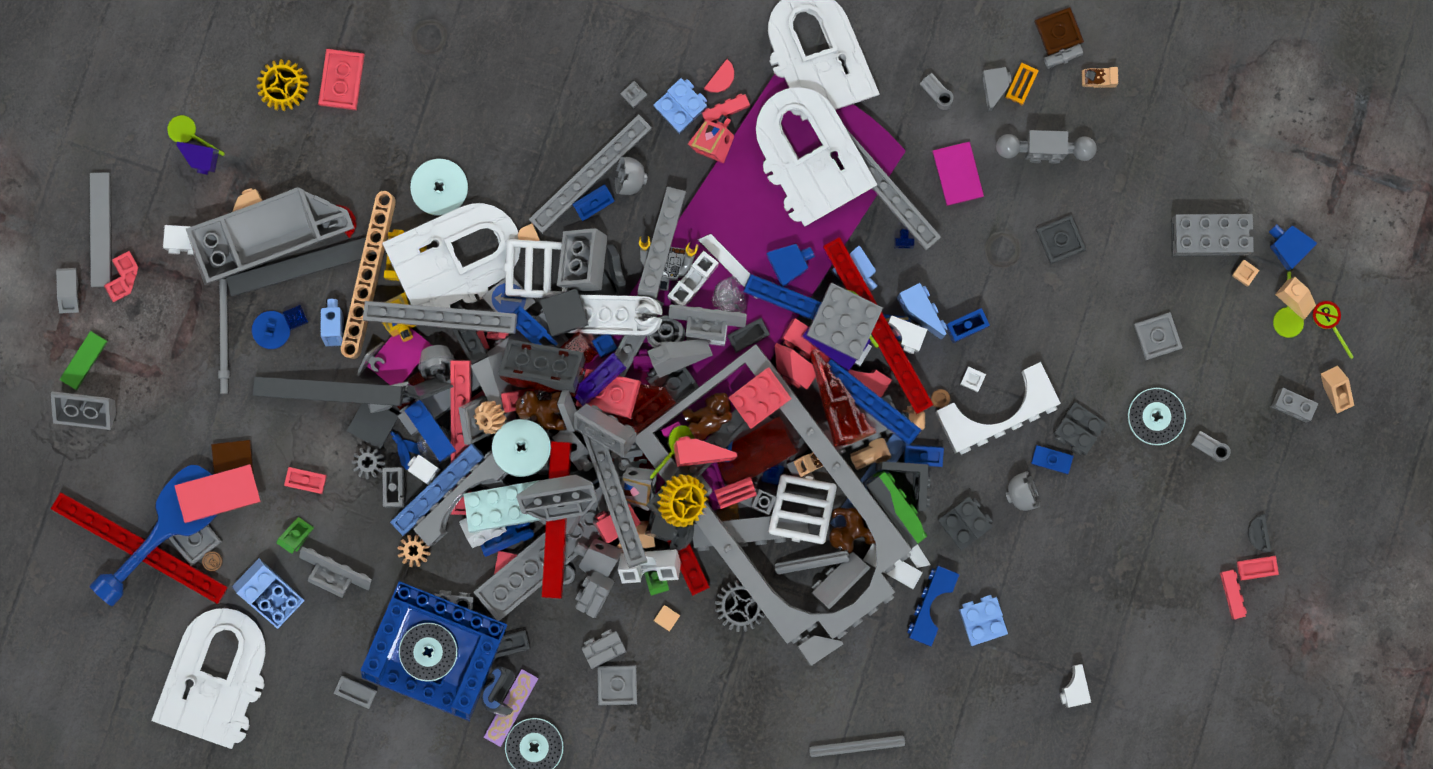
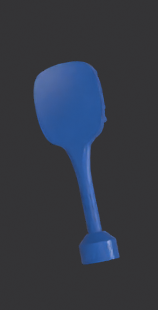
M190 465L179 471L166 484L156 501L155 509L158 514V521L148 538L114 575L100 574L90 585V588L108 605L113 607L123 596L122 582L158 545L173 535L186 537L194 535L203 530L217 517V515L184 523L175 490V485L212 475L210 472L200 466Z

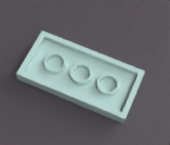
M537 481L463 494L469 532L473 533L541 520L529 514H523L516 498L517 494Z

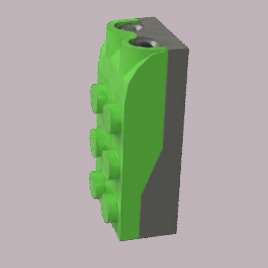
M876 472L864 481L863 485L910 547H915L928 536L923 530L919 518L916 516L918 514L917 510L912 504L909 505L905 499L907 497L900 488H896L893 484L895 480L890 473Z

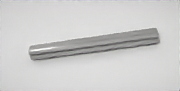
M894 736L812 746L809 748L811 757L901 747L905 746L904 736Z

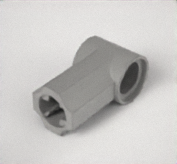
M932 73L925 77L920 86L936 102L937 107L941 110L951 108L953 104L952 92L947 90ZM942 96H947L950 101L944 104L939 99Z
M1199 431L1191 444L1217 462L1228 459L1231 453L1228 445L1220 443L1202 431ZM1217 448L1224 449L1225 456L1223 458L1217 456Z

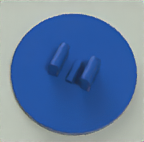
M264 312L255 319L252 325L253 338L263 348L277 349L283 346L289 339L290 324L287 318L279 312Z

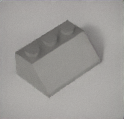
M596 228L563 231L557 286L569 289L577 288L580 291L602 290L607 235Z
M51 392L54 424L111 430L116 417L115 400L104 397Z
M585 404L574 414L575 430L623 458L636 441L634 428L627 424L624 426L612 415L607 416L595 405Z
M854 552L849 555L850 560L848 562L841 563L837 568L832 566L825 573L828 577L823 582L818 580L812 586L814 591L811 594L827 610L870 569Z

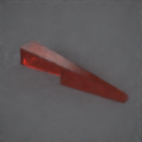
M819 349L812 350L810 356L834 447L849 445L875 434L876 429L869 425L864 412L861 413L855 405L856 401L839 377H835L830 370L831 366L829 363L826 364L820 356Z

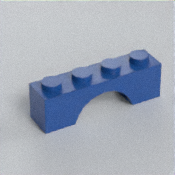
M940 566L931 569L928 579L931 581L929 586H925L921 597L924 599L922 604H918L914 615L917 617L915 622H911L907 633L910 635L908 638L932 647L939 628L931 620V604L940 594L953 592L960 574Z

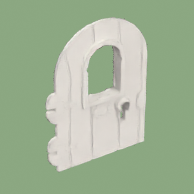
M781 0L775 6L768 22V36L774 51L770 56L771 66L778 64L777 67L773 68V71L778 77L785 78L789 88L800 87L816 91L828 99L835 110L879 95L849 19L843 8L835 0ZM807 12L815 16L830 49L805 56L797 34L793 29V21L797 14ZM839 59L844 60V66H846L849 74H845L842 62ZM790 110L794 115H800L802 121L808 119L802 111Z
M788 88L776 93L762 107L757 118L756 134L759 146L766 158L763 164V171L765 174L772 171L773 175H769L767 177L768 180L775 185L781 184L787 195L784 200V208L786 211H789L791 208L794 209L793 212L788 214L794 221H802L803 225L807 226L877 186L875 179L836 110L828 99L820 93L808 88ZM793 109L802 111L807 116L822 143V146L801 158H798L781 126L783 115ZM832 152H838V158L845 169L840 170L836 161L831 158Z
M476 203L462 206L389 239L382 244L411 305L450 308V304L461 299L466 303L477 302L475 294L478 295L480 300L483 299L482 296L488 292L489 286L506 277L504 263H506L507 241L509 239H519L517 227L506 213L495 206ZM488 228L493 230L498 238V249L493 254L462 267L460 261L455 256L451 242L480 229ZM432 241L437 242V248L432 247L420 253V248L429 245ZM514 247V267L519 259L520 247Z
M228 608L207 611L195 618L187 627L181 639L151 721L230 749L233 748L234 743L241 742L246 737V733L240 731L241 728L248 730L250 726L249 719L245 716L249 702H255L260 698L261 692L255 691L256 687L263 689L265 685L263 677L260 676L266 654L265 641L257 624L246 614ZM222 630L232 631L239 641L238 650L227 680L213 677L209 673L200 671L212 638ZM191 679L193 680L194 684L190 688L187 699L185 700L183 699V695L187 687V681Z

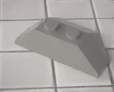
M578 475L537 481L516 496L523 514H529L544 521L583 516L597 501L593 483Z

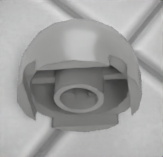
M631 157L620 158L616 169L619 173L618 178L615 177V191L621 195L635 194L641 190L643 184H646L647 173H644V167L638 160Z
M1028 471L1014 476L1008 485L1009 492H1006L1008 502H1013L1017 509L1023 511L1040 507V501L1036 502L1035 499L1038 496V492L1032 477H1027Z

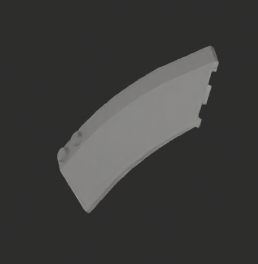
M297 187L248 207L186 228V232L204 284L207 285L354 229V226L346 209L331 204L329 201Z

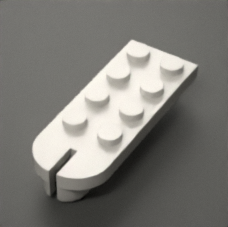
M579 295L589 325L567 333L652 335L659 329L662 319L646 317L647 315H662V308L658 301L646 296Z

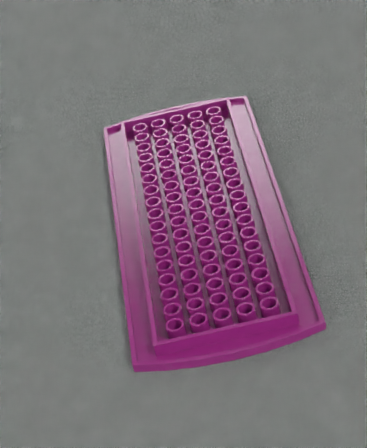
M774 74L735 133L724 163L716 162L680 217L671 247L686 249L687 244L690 242L689 248L692 250L698 245L693 263L703 251L719 262L698 240L712 234L750 274L779 286L781 284L766 254L793 244H797L800 251L811 247L815 257L806 261L808 270L784 287L811 298L832 266L823 246L839 237L845 245L877 197V194L873 189H870L807 226H804L802 221L797 222L789 217L788 214L793 212L794 209L785 210L784 200L787 195L781 184L775 185L768 180L767 177L773 175L772 171L767 174L763 171V164L766 158L759 146L756 134L757 118L762 107L776 93L789 88L785 78H780ZM854 104L837 109L836 112L846 129L889 177L906 150L888 131ZM790 110L783 115L781 121L782 130L798 158L810 154L813 150L822 146L808 119L802 121L800 115H794ZM832 152L831 158L836 161L840 170L845 169L838 158V152ZM720 262L715 271L687 304V307L747 314L746 325L762 318L770 336L736 353L727 335L742 327L727 326L725 346L709 344L712 356L686 366V369L699 387L754 345H758L770 361L775 354V344L782 343L783 340L780 338L792 319L799 317L796 313L744 293L745 287ZM684 277L678 278V281L670 280L668 291L659 290L657 300L664 303L662 307V315H658L657 318L669 316V307L675 304L668 299V295ZM640 280L629 296H637ZM674 319L682 324L686 336L687 320ZM611 335L617 348L625 335ZM646 336L640 349H647V356H649L648 351L653 349V347L649 344ZM594 348L582 369L584 371L586 369L595 370L612 353L601 358L596 348ZM633 360L625 377L639 380L641 385L632 414L651 425L667 413L668 410L645 379L648 376V371L634 372ZM744 364L688 408L696 412L700 408L705 407V398L715 393L723 392L730 397L756 376L747 364ZM730 401V403H731V413H732L736 408H735V406L732 404V402ZM680 413L659 429V431L676 422H679L680 426L687 427L690 423L687 422L683 413Z

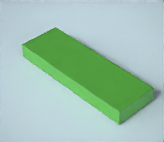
M90 331L59 380L77 390L108 341Z

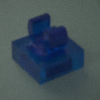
M901 229L900 238H895L894 248H914V238H908V229Z
M301 305L282 312L290 331L308 324Z
M766 462L761 481L778 485L780 476L784 471V466Z

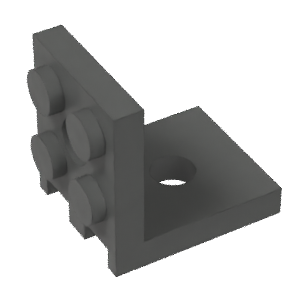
M876 463V471L913 474L912 505L917 512L926 511V508H929L930 497L927 496V488H930L931 478L928 477V464Z

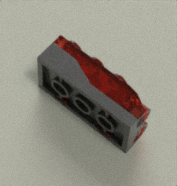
M509 339L498 373L502 380L514 386L551 393L569 390L570 395L576 397L579 388L578 378L579 375H583L586 363L583 352Z

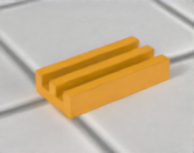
M1021 63L1005 98L1023 105L1039 70ZM1024 68L1026 69V72L1020 82V85L1015 95L1013 96L1011 95V93L1022 72V69ZM1029 72H1032V77L1026 87V90L1022 98L1020 99L1018 98V96L1028 77Z

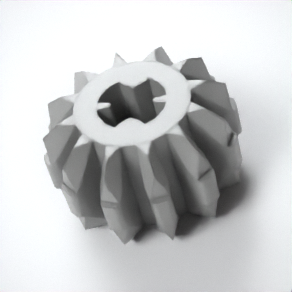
M368 446L367 453H365L363 448H360L362 455L354 454L359 459L358 461H352V464H358L353 470L355 472L361 470L358 474L359 477L365 474V478L369 480L370 473L376 478V470L380 473L383 472L378 467L379 465H385V462L379 461L384 456L382 454L376 456L379 451L378 449L372 452L371 447ZM371 458L370 460L373 461V465H369V468H366L367 466L364 465V461Z

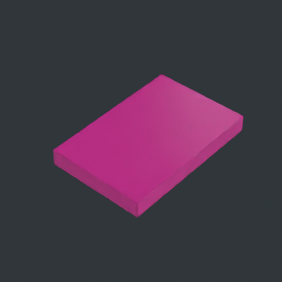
M970 141L932 151L946 206L984 197Z
M412 328L410 329L413 335L411 340L403 342L400 335L391 336L375 356V358L379 357L385 361V364L379 361L375 363V368L379 370V372L375 373L389 385L405 382L419 365L422 350L433 346ZM369 363L367 367L372 370L371 364Z

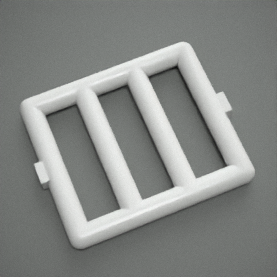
M509 239L506 248V263H504V272H506L505 294L510 297L549 298L570 291L569 288L563 287L562 291H551L552 249L561 250L562 242ZM514 247L525 248L524 289H513ZM533 248L544 249L543 290H532Z
M782 474L768 529L769 534L792 538V541L799 543L800 540L824 544L835 499L836 484L813 480L811 476L802 478ZM792 483L828 490L827 499L822 500L785 493L786 484ZM786 500L823 507V518L781 510L782 502ZM779 518L821 525L819 536L777 528Z

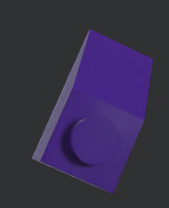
M177 142L178 149L190 167L197 169V173L208 175V172L215 173L219 150Z

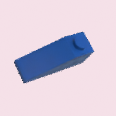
M421 400L404 410L440 462L456 451Z

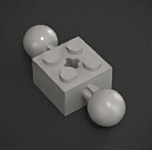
M1030 130L1025 137V141H1019L1012 134L1002 135L997 140L996 150L1003 158H1013L1019 152H1025V160H1030L1031 163L1049 160V163L1055 164L1063 161L1068 154H1074L1081 161L1090 160L1095 156L1097 146L1093 139L1086 136L1076 139L1074 143H1069L1068 131Z

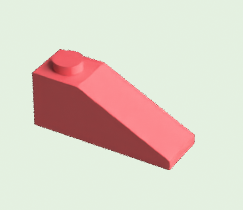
M689 436L680 437L673 444L677 467L731 461L737 458L736 452L698 439H690Z

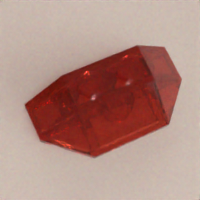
M641 384L631 419L616 415L612 416L617 418L619 423L624 426L627 424L634 428L637 436L667 413L676 402L665 387Z

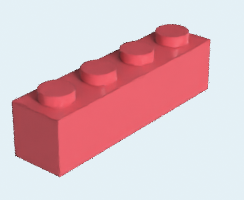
M739 94L733 100L730 98L723 104L714 105L712 109L707 108L703 110L702 117L704 121L708 120L714 123L718 121L721 115L728 117L749 108L750 103L746 94Z
M1236 571L1221 572L1220 576L1231 618L1246 617L1247 611L1243 607L1242 602L1244 600L1239 592L1241 589L1236 581Z

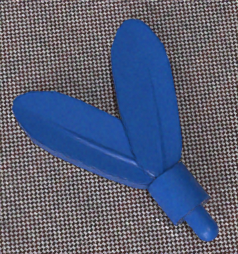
M390 432L393 436L392 439L397 444L399 459L404 469L408 470L410 468L408 466L410 462L409 452L420 456L427 454V450L422 445L403 440L398 433Z

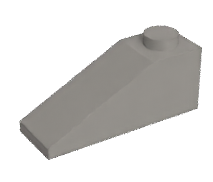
M707 339L665 343L648 351L652 365L659 378L713 355Z

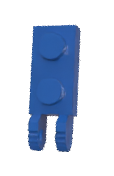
M520 305L514 310L513 314H517L516 329L531 343L542 345L539 341L545 337L551 345L556 346L558 344L548 334V331Z
M530 522L506 526V532L480 545L484 556L487 557L521 541L532 538L534 535L533 530L527 529L531 526Z

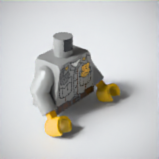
M649 236L646 243H643L641 237H639V246L641 247L640 260L643 267L645 266L650 249L649 246L651 245ZM690 242L687 244L686 249L670 247L659 290L668 291L670 280L678 281V278L686 275L692 267L698 245H696L694 250L689 248Z

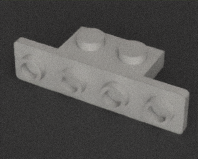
M677 304L670 305L668 318L687 320L685 337L724 341L726 325L744 328L747 314L727 312L719 309L687 307Z
M301 548L299 558L315 565L308 578V582L343 598L351 583L366 590L370 589L372 579L366 574L357 573L349 566L338 564L332 558L324 557L311 548Z

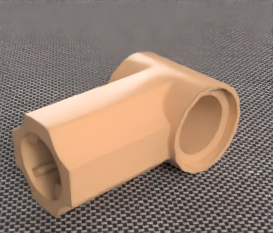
M884 438L875 439L869 443V446L851 453L852 463L857 470L873 463L886 462L891 458Z

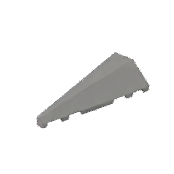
M505 351L471 365L488 401H495L496 405L501 404L502 411L504 410L501 394L512 392L510 377L499 376L498 373ZM515 411L504 413V416L507 418L505 424L516 420ZM517 445V446H518V451L520 452V451H521L520 445Z

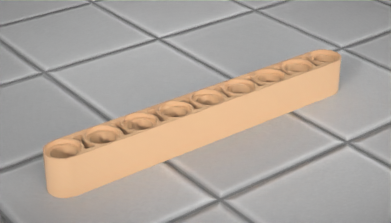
M387 191L379 192L375 198L341 344V353L350 359L358 358L362 351L368 321L363 320V315L357 317L356 310L358 308H363L364 310L365 301L373 302L385 252L382 243L388 239V232L396 204L395 197ZM385 196H389V203L387 205H382V198ZM380 215H385V222L378 224L377 218ZM380 233L381 240L374 243L373 236ZM371 252H376L377 258L374 261H369L368 259ZM371 270L373 273L372 278L365 280V272ZM363 289H367L368 296L361 299L360 292ZM358 326L360 329L359 334L353 336L351 330L353 327ZM350 345H354L355 352L349 355L347 348Z

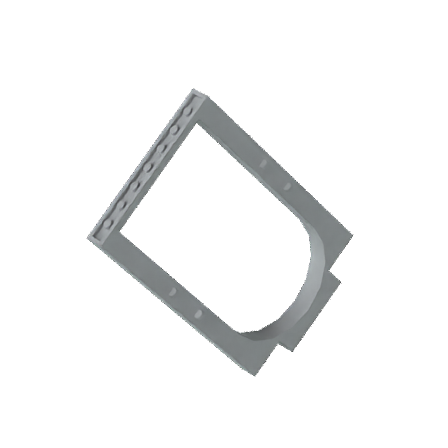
M754 345L636 436L635 442L656 469L670 452L655 432L744 364H747L755 376L769 367L792 398L780 409L866 521L876 542L877 566L870 586L856 602L836 612L810 613L790 606L771 588L707 501L704 502L707 508L702 509L704 515H699V521L695 522L787 644L789 642L794 644L802 638L801 633L805 630L810 632L818 626L817 621L820 622L832 639L835 637L840 639L848 633L846 631L848 627L852 625L855 628L863 622L862 617L868 613L871 616L878 610L877 606L880 603L884 602V604H887L894 598L892 594L895 593V590L882 572L889 573L896 567L894 565L895 562L899 559L903 562L910 557L911 554L909 552L912 548L760 347ZM672 456L658 473L666 482L681 467H677L676 460Z

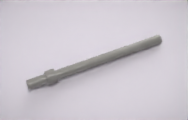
M221 279L219 280L220 370L218 371V379H220V394H228L230 371L228 370L227 280Z

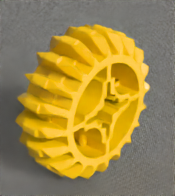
M280 59L279 65L272 61L273 67L270 68L269 65H266L265 67L268 71H260L264 77L257 78L261 84L256 86L258 89H262L258 92V95L264 96L262 101L263 103L268 101L267 106L269 108L274 105V109L278 111L281 106L282 111H286V106L288 105L290 110H292L293 103L297 106L300 105L297 101L298 99L305 100V97L301 94L308 93V90L303 88L309 86V83L304 81L307 79L306 74L301 75L304 70L302 68L297 69L298 64L294 63L291 66L290 60H287L285 65L282 59ZM287 71L294 74L296 77L284 78L281 72ZM275 74V82L268 87L269 80ZM280 78H281V80L285 83V85H284V87H285V88H284V89H285V92H284V90L281 89V87H280V86H281ZM298 83L295 93L290 97V89ZM270 93H282L285 99L273 98L270 96Z
M683 474L678 475V477L672 476L671 481H666L667 486L661 487L663 492L658 494L661 500L657 501L661 506L657 510L662 513L661 517L666 519L667 523L673 524V526L686 527L687 525H693V520L699 521L698 516L704 515L702 509L707 508L704 505V502L708 500L707 497H704L707 491L703 489L704 485L697 478Z

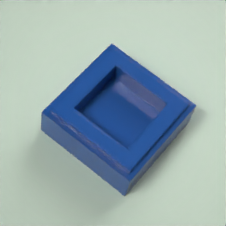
M601 335L592 340L601 358L618 349L611 335Z

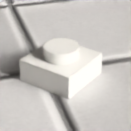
M968 367L960 385L978 392L986 374Z

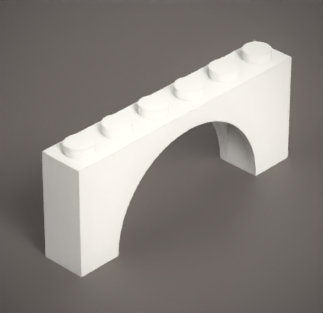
M1041 362L1021 372L1025 383L1023 402L1018 411L1010 419L1002 423L986 425L974 422L964 416L955 403L935 412L954 453L960 452L962 455L970 451V446L977 444L979 447L988 443L987 438L994 436L996 439L1005 435L1004 430L1012 428V430L1022 427L1023 421L1029 419L1032 422L1039 419L1040 413L1046 411L1049 414L1058 410L1056 406L1061 403Z

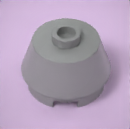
M669 316L658 317L662 319V322L655 333L647 336L649 344L656 348L665 343L684 341L685 330L682 324L668 318Z
M429 346L421 352L418 369L425 379L428 376H435L436 378V373L443 374L444 378L450 375V361L455 360L447 346Z

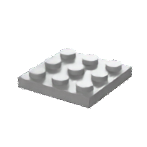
M830 283L806 336L855 360H859L883 308Z

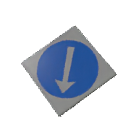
M506 277L482 296L483 300L494 312L513 313L519 305L526 311L535 303L531 297L507 296L505 294ZM513 277V289H524Z

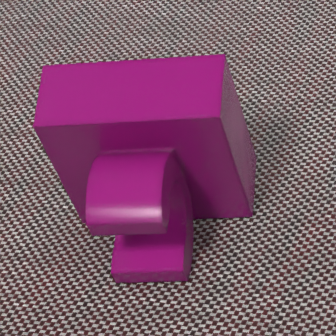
M639 349V356L633 357L634 372L651 370L653 365L650 357L647 356V349Z

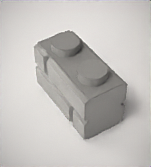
M383 468V507H404V468Z
M594 571L591 577L587 575L582 584L585 587L584 590L580 589L575 598L578 601L576 609L583 613L586 612L592 618H596L614 584V580L607 576L604 577L603 574Z
M610 629L601 634V639L595 641L592 638L584 642L585 647L581 649L591 669L627 652L617 631L612 632Z

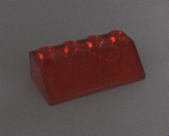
M779 416L734 441L731 451L737 453V458L729 462H717L727 485H730L748 477L752 479L798 453L799 448Z

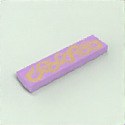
M521 669L503 703L513 709V712L507 716L496 714L484 736L485 739L500 747L502 746L539 678Z

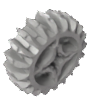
M735 580V587H732V584L729 582L727 584L730 588L728 591L724 587L721 589L725 593L724 596L721 594L717 595V597L722 598V601H715L716 605H721V608L715 609L716 612L722 611V615L718 616V619L720 620L723 617L726 619L722 623L724 626L730 622V630L736 625L737 632L740 631V626H743L744 632L747 631L746 625H750L751 629H754L753 622L755 621L759 625L761 622L757 619L758 616L764 618L765 615L760 613L761 609L757 605V611L751 618L748 613V606L755 602L752 597L746 600L740 598L736 590H746L743 585L739 586L738 580ZM731 593L735 603L732 608L725 611V601ZM736 597L738 600H742V602L750 600L744 607L746 615L743 611L741 612L737 609L732 611L738 605ZM739 612L743 615L746 622H736L729 616Z

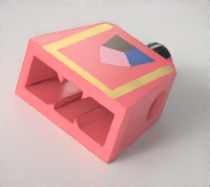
M721 115L717 123L705 121L688 145L696 153L724 163L734 139V135L727 129L731 120Z

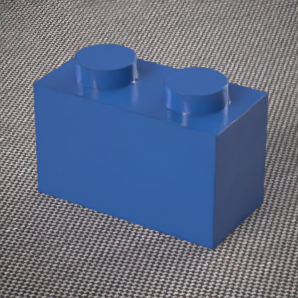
M982 308L946 324L952 343H956L990 326Z

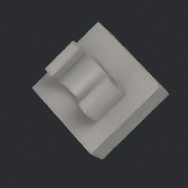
M635 81L620 93L633 109L647 97V94Z

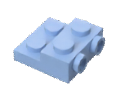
M682 78L653 105L679 134L703 110L707 109L705 104L707 102L706 98L701 93L697 95L692 90L694 88L692 83L688 79L684 81Z
M991 595L980 598L981 602L974 604L971 601L962 604L963 608L959 609L971 646L1008 634L997 597L992 598Z

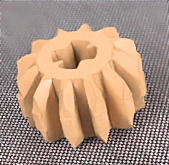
M495 401L481 403L475 409V415L473 416L477 420L475 424H478L480 426L479 430H484L485 434H495L501 429L507 419L504 416L505 411L501 410V404L496 405Z
M408 535L409 542L407 543L406 540L402 539L401 542L405 546H398L399 550H404V553L398 554V557L405 556L402 561L403 564L410 560L409 567H413L414 561L420 567V559L425 563L427 562V559L423 557L424 554L428 556L431 554L425 551L430 546H423L425 542L422 539L419 541V535H415L414 541L412 536ZM415 546H417L418 554H413V556H411L410 553L412 551L410 550V548H415Z

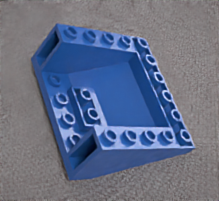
M399 581L360 670L361 676L367 681L470 722L507 624ZM435 623L445 627L453 635L457 644L458 653L454 667L447 675L435 681L415 679L405 671L400 662L399 646L401 640L408 630L418 624ZM426 646L425 652H423L424 656L428 655L431 657L433 649H429Z

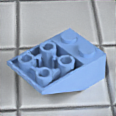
M919 283L899 293L897 300L906 316L922 325L925 329H928L929 332L939 339L945 337L947 327L943 320H939L937 313H939L934 303H930L928 299L930 294L925 286L922 287Z
M258 559L232 586L242 599L277 629L304 602V599L261 559Z

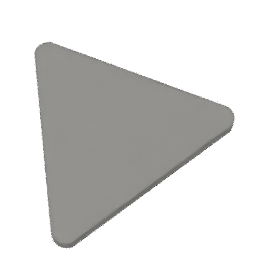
M381 342L364 356L356 374L357 376L361 375L369 363L373 371L379 372L375 368V363L379 361L385 364V361L379 357L375 358V356L384 346V342Z

